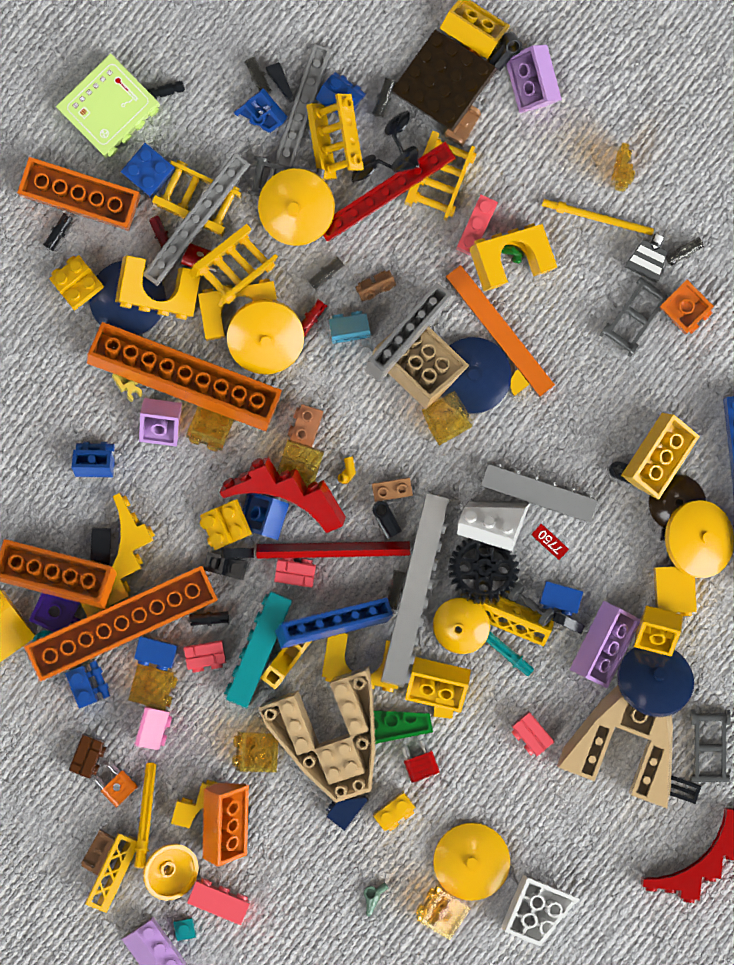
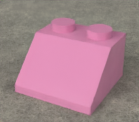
M149 705L145 707L135 746L159 750L161 746H165L167 735H164L166 727L170 728L172 716H169L170 711Z

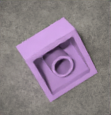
M144 398L140 412L139 442L177 447L182 403Z

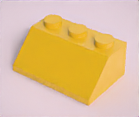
M458 0L449 10L440 29L447 35L460 41L464 46H468L477 52L478 55L488 59L510 25L471 0Z
M415 657L405 700L434 707L438 706L461 713L471 670ZM436 697L443 700L453 699L455 700L454 706L436 703L435 699Z

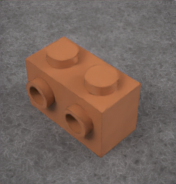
M301 404L300 408L297 407L293 417L296 419L295 426L291 425L288 432V437H291L290 442L312 448L324 411Z

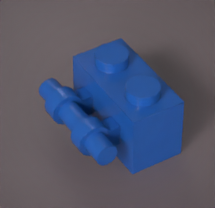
M335 72L322 85L315 99L324 106L336 103L335 94H351L355 111L360 101L366 96V93L361 90L360 86H355L349 82L347 77Z
M90 441L76 443V450H73L72 470L75 477L113 478L115 459L112 451H115V444H108L107 442L90 443Z
M97 661L89 663L92 671L88 672L86 666L83 665L65 673L79 709L99 701L97 695L99 692H101L103 699L110 697L108 683H105L102 676V668L98 666ZM92 676L95 677L98 684L96 688H94L90 677Z

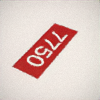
M542 524L531 534L558 560L569 550Z

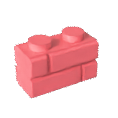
M294 558L278 559L274 582L313 588L316 565L312 564V560L301 559L300 563L294 562Z
M223 640L184 647L187 669H192L193 673L204 671V667L211 666L212 669L222 668L223 664L227 663Z
M529 711L511 726L514 729L511 733L518 741L522 738L526 743L524 748L530 755L534 753L536 756H539L554 743V740Z

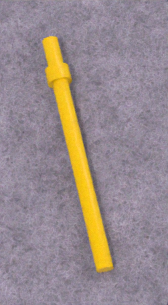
M543 199L542 206L555 209L556 212L562 214L566 212L651 236L654 232V228L566 205V202H555Z

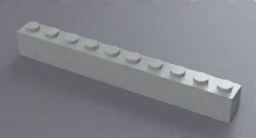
M426 493L381 682L404 687L405 683L409 684L411 672H408L409 664L413 665L416 655L412 651L414 645L418 646L420 635L417 634L418 626L422 627L425 616L421 614L423 608H427L429 601L426 593L427 589L431 590L433 578H430L432 571H436L438 563L435 555L436 552L440 553L442 541H439L440 534H444L447 523L444 522L445 515L449 516L451 504H448L449 498Z

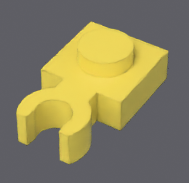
M112 374V378L121 393L127 390V398L130 402L134 399L131 395L132 393H137L139 397H142V390L135 386L138 384L137 382Z

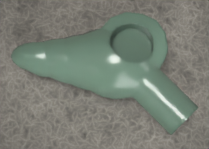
M385 882L377 888L367 886L364 889L366 915L368 917L371 916L380 900V894L389 889Z

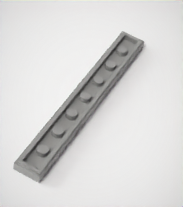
M316 43L313 44L273 162L274 164L293 167L308 123L306 105L315 102L332 52L331 48ZM272 167L268 180L275 174L283 171V169Z
M236 152L233 154L145 269L144 277L158 287L251 165Z

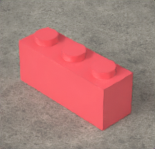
M480 195L456 250L471 256L469 248L475 245L474 241L483 237L498 204L497 201Z
M202 878L201 880L197 879L187 903L241 925L250 901L243 894H232L230 889L224 886L215 887L211 881Z

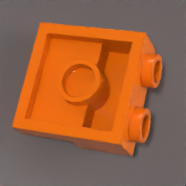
M686 280L659 308L686 335L688 332L692 334L699 327L697 323L701 319L705 321L713 313L711 309L714 306Z

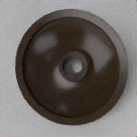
M675 474L660 499L649 495L648 506L650 514L654 521L662 528L666 529L670 516L680 507L676 505L677 499L682 500V505L691 501H706L702 487L691 477Z

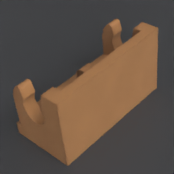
M472 105L452 132L447 129L444 137L463 147L482 114L480 110Z
M99 830L81 862L82 867L98 876L115 837Z

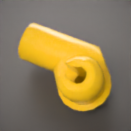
M353 457L344 458L345 469L337 477L338 482L341 484L349 483L356 474Z

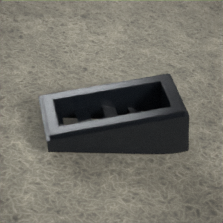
M278 62L267 66V74L285 98L292 102L294 98L281 64Z

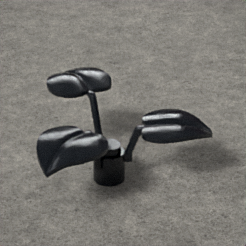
M408 110L393 117L387 123L384 131L387 136L392 135L401 155L392 165L376 159L374 154L363 158L364 170L353 171V184L356 181L369 177L375 171L377 164H382L392 169L395 173L419 168L418 148L412 146L403 150L397 139V133L402 132L409 122L410 112Z

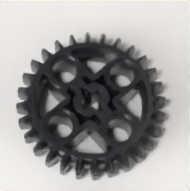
M468 538V543L463 540L461 543L462 547L460 545L456 546L458 552H452L454 558H450L449 563L453 565L448 566V570L453 571L449 573V578H454L451 581V585L457 584L455 591L461 589L460 597L467 594V601L472 597L474 598V604L479 599L481 600V605L484 604L485 600H488L490 605L493 598L496 602H499V596L503 599L506 598V593H511V588H514L516 585L514 581L518 580V576L515 574L519 573V569L514 567H517L519 562L513 561L516 558V554L510 555L512 552L510 550L477 540L474 541L471 538ZM475 548L474 558H463L469 550ZM486 548L489 553L482 554L479 549ZM494 550L500 553L505 560L493 559ZM466 565L469 568V571H462L460 569V566ZM481 567H485L486 572H483ZM504 567L508 573L502 574L498 568ZM462 579L474 580V590L467 586ZM493 581H505L501 587L492 591ZM485 585L488 590L481 591L478 586Z

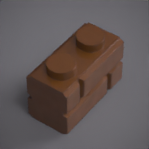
M85 733L82 734L69 771L89 779L92 778V775L96 776L100 767L97 764L99 757L103 758L107 749L104 746L106 741Z

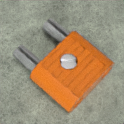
M111 762L107 767L115 777L108 784L99 776H96L93 781L102 789L101 793L117 808L138 785L123 770L120 771Z

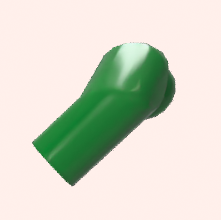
M505 245L501 253L513 256V263L520 264L522 262V257L524 258L523 253L513 245Z

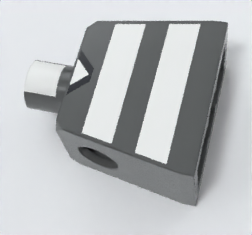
M654 234L650 242L643 240L624 267L657 283L667 255V251L660 248L665 238Z

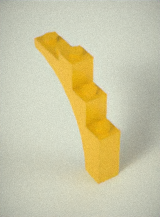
M121 493L113 496L120 518L121 539L118 554L112 566L117 575L106 608L130 597L129 592L131 588L128 582H123L122 579L142 569L141 564H143L139 553L135 554L134 551L153 542L152 537L155 536L151 526L147 527L146 524L137 525L139 519L135 512L131 513L128 507L131 504L127 496H122ZM81 603L87 617L104 610L103 608Z

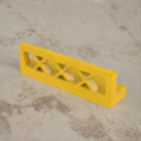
M499 596V602H496L493 598L490 605L488 600H485L484 604L481 605L484 610L490 613L488 615L490 625L544 647L554 625L552 619L543 627L538 623L542 615L537 611L534 612L530 608L508 599H503L501 596ZM498 618H506L508 622H500ZM516 625H523L526 629H517ZM540 632L544 634L543 639L535 636L534 633Z
M117 834L85 901L86 905L107 913L136 852L134 851L137 845L135 837ZM121 839L125 840L126 843L122 851L119 852L118 844ZM118 857L114 868L111 870L109 865L111 859ZM110 874L105 887H103L101 884L102 878ZM102 892L98 902H92L94 895Z

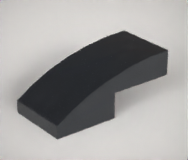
M92 527L90 561L110 566L111 528Z
M208 552L204 571L243 580L248 562L236 558H221L220 554Z

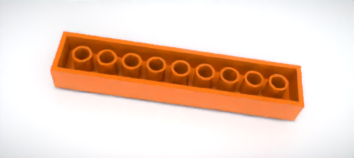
M104 322L101 323L87 355V364L266 432L282 390Z
M199 566L24 647L41 682L218 601L203 566Z

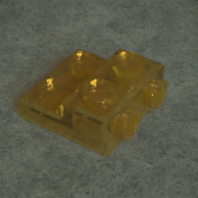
M621 143L618 148L610 185L615 187L614 190L625 192L628 189V185H631L635 176V170H632L633 164L628 163L632 150H629L630 144Z
M198 406L188 428L187 438L193 444L199 445L203 443L207 445V448L211 451H222L234 419Z
M288 439L277 472L280 475L285 470L291 471L296 468L308 486L316 480L324 451Z
M138 664L128 701L165 711L166 707L170 708L173 696H170L172 688L175 689L178 678L175 677L176 673Z
M238 731L237 736H234L233 745L237 747L236 755H233L232 765L235 767V770L240 772H277L278 741L273 734Z
M436 885L434 889L431 888L428 891L425 904L417 908V916L415 918L421 924L451 940L471 907Z

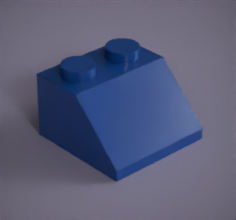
M248 493L242 511L251 532L278 540L289 503L257 493Z

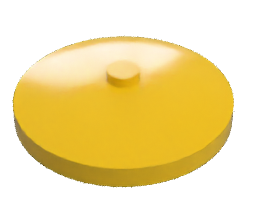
M302 168L286 169L272 176L262 188L258 201V213L263 227L274 239L287 245H306L319 239L330 227L335 212L334 197L328 184L316 173Z
M271 299L255 300L242 306L231 318L227 329V344L230 354L241 367L257 374H273L286 369L298 358L304 343L303 327L297 314L284 303Z
M691 501L681 505L672 513L666 526L665 545L667 553L673 564L688 576L703 578L719 573L729 563L734 551V531L728 516L720 507L708 501Z
M463 823L452 827L440 838L434 851L433 866L439 883L448 893L463 900H481L497 892L506 881L510 870V854L503 838L491 827L480 823Z

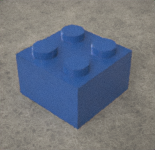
M144 143L120 172L152 200L173 175L175 167L148 144Z

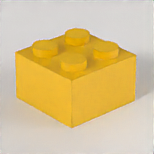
M646 605L636 631L634 647L672 656L681 633L683 615Z

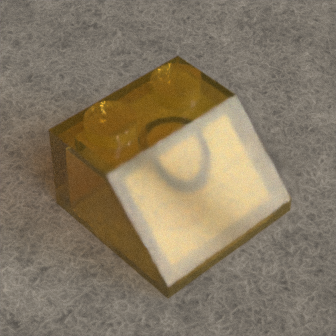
M455 391L435 401L427 409H422L428 427L439 446L474 425L473 420Z

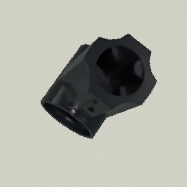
M513 32L505 33L501 38V44L487 59V62L495 66L497 71H501L513 55L521 52L522 43L517 35ZM515 41L512 46H508L511 42Z
M384 501L374 503L372 507L373 514L386 538H391L402 532L389 505ZM380 504L386 506V512L383 515H379L375 511L376 507Z

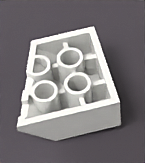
M468 502L459 519L457 534L513 551L530 503Z
M523 874L501 928L509 934L541 946L553 932L555 926L562 918H565L568 911L580 899Z

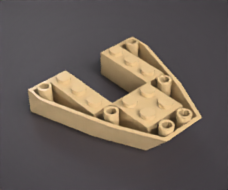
M369 666L335 677L329 683L349 732L348 734L319 743L299 691L263 702L259 707L268 730L304 774L335 803L369 792L372 789L375 733Z
M617 685L600 701L563 747L557 767L595 781L614 728L617 727L648 739L628 793L637 798L668 808L672 775V715L653 717L637 711L624 699Z

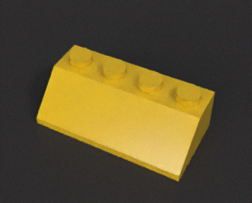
M661 413L621 476L638 489L656 499H660L700 436L674 414Z

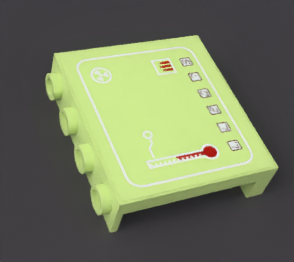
M110 53L56 108L106 159L108 156L112 157L118 151L117 147L121 143H127L132 137L131 134L135 130L139 131L146 124L145 120L149 116L152 118L158 113L160 104Z

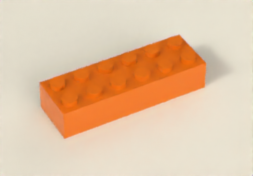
M32 157L28 158L17 192L20 197L127 231L130 230L141 196L138 191Z
M6 539L3 540L0 549V582L103 609L106 608L117 575L113 567Z

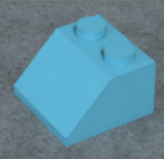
M362 311L352 312L351 316L344 317L343 314L333 315L332 319H329L333 344L370 338L367 313L363 314Z

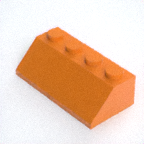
M217 783L204 788L203 859L217 867L247 855L249 785Z

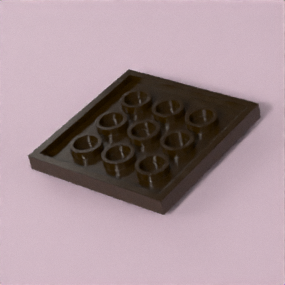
M435 29L391 92L453 132L495 74L497 68Z

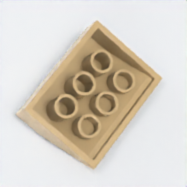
M428 326L388 374L427 409L469 367V364ZM387 336L382 342H380V343L375 347V349H374V351H373V354L377 351V349L385 342V340H386L389 336Z

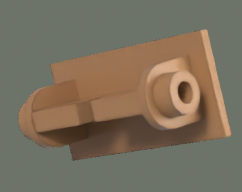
M384 270L374 275L373 277L376 281L374 283L368 278L355 286L362 302L370 300L377 294L387 292L396 286L390 270Z
M410 477L372 483L375 502L413 496Z

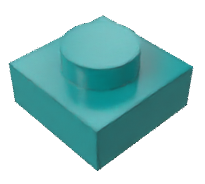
M193 917L173 922L177 941L196 938Z

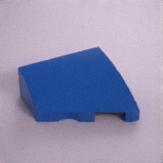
M264 88L234 111L236 116L242 115L250 120L249 123L260 126L262 130L268 133L274 131L288 118Z

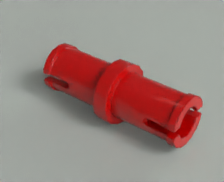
M317 299L311 310L305 313V318L301 322L304 337H306L312 326L318 323L317 319L328 307L319 299Z

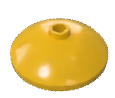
M456 597L444 602L437 609L433 618V631L436 639L445 649L457 654H468L478 650L486 642L490 632V621L484 608L477 602L474 604V600L470 599L467 601V598ZM457 626L462 628L461 632L456 630Z
M167 844L158 848L151 854L145 864L143 871L145 887L154 897L161 900H174L183 896L192 888L197 879L198 861L196 856L189 848L181 844Z

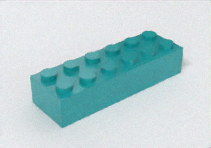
M273 591L270 594H265L262 605H264L263 611H259L254 620V623H257L255 630H250L247 641H250L248 647H243L239 656L242 659L240 666H235L232 676L235 677L233 683L229 682L224 692L227 695L226 700L244 708L249 707L277 640L275 630L281 623H284L292 604V599Z

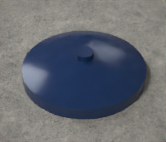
M118 261L105 267L96 276L104 288L89 299L90 309L99 325L104 322L139 336L156 326L162 315H158L156 310L151 309L150 312L139 311V307L136 306L131 308L120 307V303L115 302L122 261ZM143 276L142 285L145 293L155 301H165L166 293L162 281L157 287Z
M467 337L450 344L449 346L469 364V367L441 395L442 399L453 409L468 414L483 413L497 406L506 396L511 383V367L505 353L493 342L479 337Z
M634 647L624 656L618 668L617 681L622 696L634 709L645 715L653 717L673 715L679 712L692 696L694 690L693 672L686 659L676 650L673 651L672 656H667Z

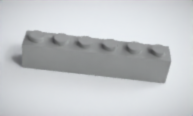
M436 283L370 357L365 371L380 382L448 305L452 293Z
M492 462V465L487 464L480 487L588 523L591 522L598 501L594 499V495L583 492V495L575 493L576 489L565 486V489L557 487L558 483L549 480L544 483L539 481L540 477L531 474L526 477L521 475L522 471L513 468L508 471L502 469L503 465Z

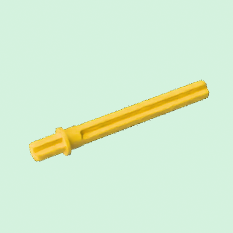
M151 762L146 763L138 840L136 848H134V851H136V868L145 867L147 852L150 851L148 849V838L156 764Z

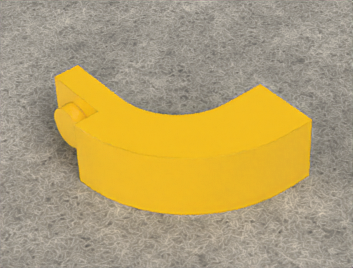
M312 641L282 648L260 679L276 690Z

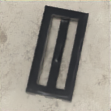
M671 775V780L694 787L696 791L671 783V788L694 795V797L691 799L671 791L670 796L696 804L702 786Z

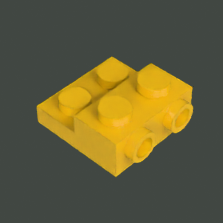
M80 255L70 257L66 262L67 265L63 268L55 269L49 278L74 311L104 288L103 284Z
M237 499L200 515V525L207 531L209 536L207 542L214 550L252 535Z

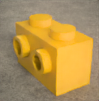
M402 791L373 813V817L384 831L388 829L392 831L399 825V820L403 817L406 820L415 813L413 811L415 805L406 793Z

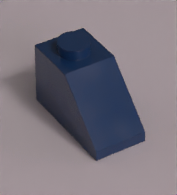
M360 796L337 803L332 801L326 809L328 812L326 817L345 831L368 801V798Z

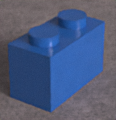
M545 581L539 603L543 604L542 608L544 609L551 608L554 610V608L561 609V614L572 616L573 613H578L583 591Z
M140 636L134 659L138 660V664L149 666V663L157 665V669L167 671L168 668H173L178 645Z

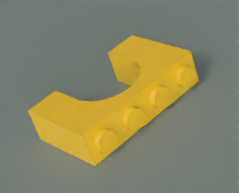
M535 223L524 226V230L519 231L518 228L508 231L507 235L498 233L491 236L490 240L486 241L485 238L474 241L475 245L471 246L469 250L484 292L508 283L501 263V252L505 245L516 246L524 252L533 277L557 268L543 224L535 226Z
M128 255L123 257L115 302L120 303V307L131 308L136 306L139 307V311L150 312V309L156 310L158 315L168 316L169 313L175 314V318L187 320V317H193L201 275L193 279L189 274L191 269L178 268L172 295L167 300L159 302L151 299L143 289L142 279L146 259Z
M270 279L259 280V284L251 285L250 283L236 294L237 297H246L253 301L260 299L277 301L274 281L270 282ZM232 285L224 286L228 291L232 289ZM213 288L204 289L202 293L198 294L205 339L209 341L225 338L222 312L227 303L220 307L218 303L222 295L219 291H213Z
M348 633L328 637L322 677H325V681L331 682L335 677L352 672L345 661ZM390 640L385 642L383 660L380 667L370 674L372 689L375 686H380L383 691L388 692L398 689L396 685L381 682Z

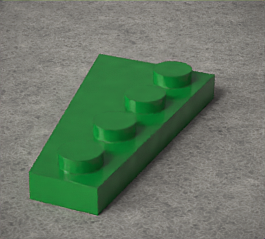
M373 710L375 744L433 732L430 713Z

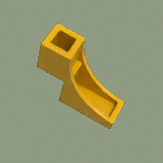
M212 780L202 782L196 804L189 798L182 797V800L178 799L171 824L190 828L194 817L204 806V788L218 782Z

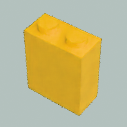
M676 566L653 568L656 608L680 613L683 616H692V612H697L695 577L684 574Z

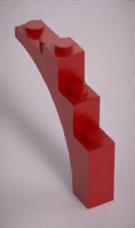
M269 457L254 460L249 471L243 472L235 479L229 478L225 480L219 492L222 498L245 493L268 494L283 498L307 511L326 533L343 527L346 519L345 514L324 480L318 483L312 482L307 486L296 468L291 471L285 470L279 475Z
M724 808L722 823L715 839L695 862L672 874L658 877H641V886L645 887L646 891L656 892L657 889H665L664 892L676 893V890H678V896L683 899V902L694 903L695 900H700L702 877H704L705 881L715 882L716 879H721L723 856H726L725 859L734 860V808Z

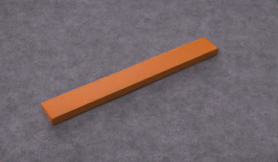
M460 265L449 273L446 279L538 396H542L555 385L464 268Z

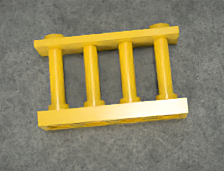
M335 94L336 103L326 107L321 103L306 105L316 169L325 170L324 180L337 179L336 171L346 167L348 171L364 170L351 94ZM338 111L340 122L328 125L327 114ZM341 129L343 141L331 144L330 133ZM344 148L346 159L334 163L333 152Z
M432 130L423 155L443 143L438 138V132ZM448 144L454 155L466 159L462 170L448 164L440 169L459 177L456 187L427 177L409 189L404 204L412 207L413 202H419L445 212L444 220L446 221L449 216L453 217L456 206L453 204L469 163L473 164L477 155L474 152V146H471L470 151L467 152ZM426 184L451 194L452 198L449 205L420 195L421 193L418 192L419 186Z
M171 160L170 164L175 167L174 173L164 194H161L160 197L155 195L152 203L184 219L190 212L188 204L199 180L210 185L213 179L187 168V164L180 160H177V162ZM183 172L192 176V179L181 203L178 202L176 205L171 202L170 197ZM233 187L224 199L216 218L212 221L208 220L203 228L223 237L226 229L223 227L222 221L234 196L239 199L242 196L238 187Z
M245 224L194 264L189 272L193 279L199 275L204 276L222 295L218 303L220 307L225 303L230 304L237 297V293L265 271L268 273L276 266L274 264L278 258L276 254L267 259L249 240L250 237L248 235L252 229L248 224ZM239 243L244 245L262 264L256 270L236 250V246ZM225 254L231 255L249 274L245 279L241 280L223 261ZM211 265H217L236 286L228 291L209 271Z

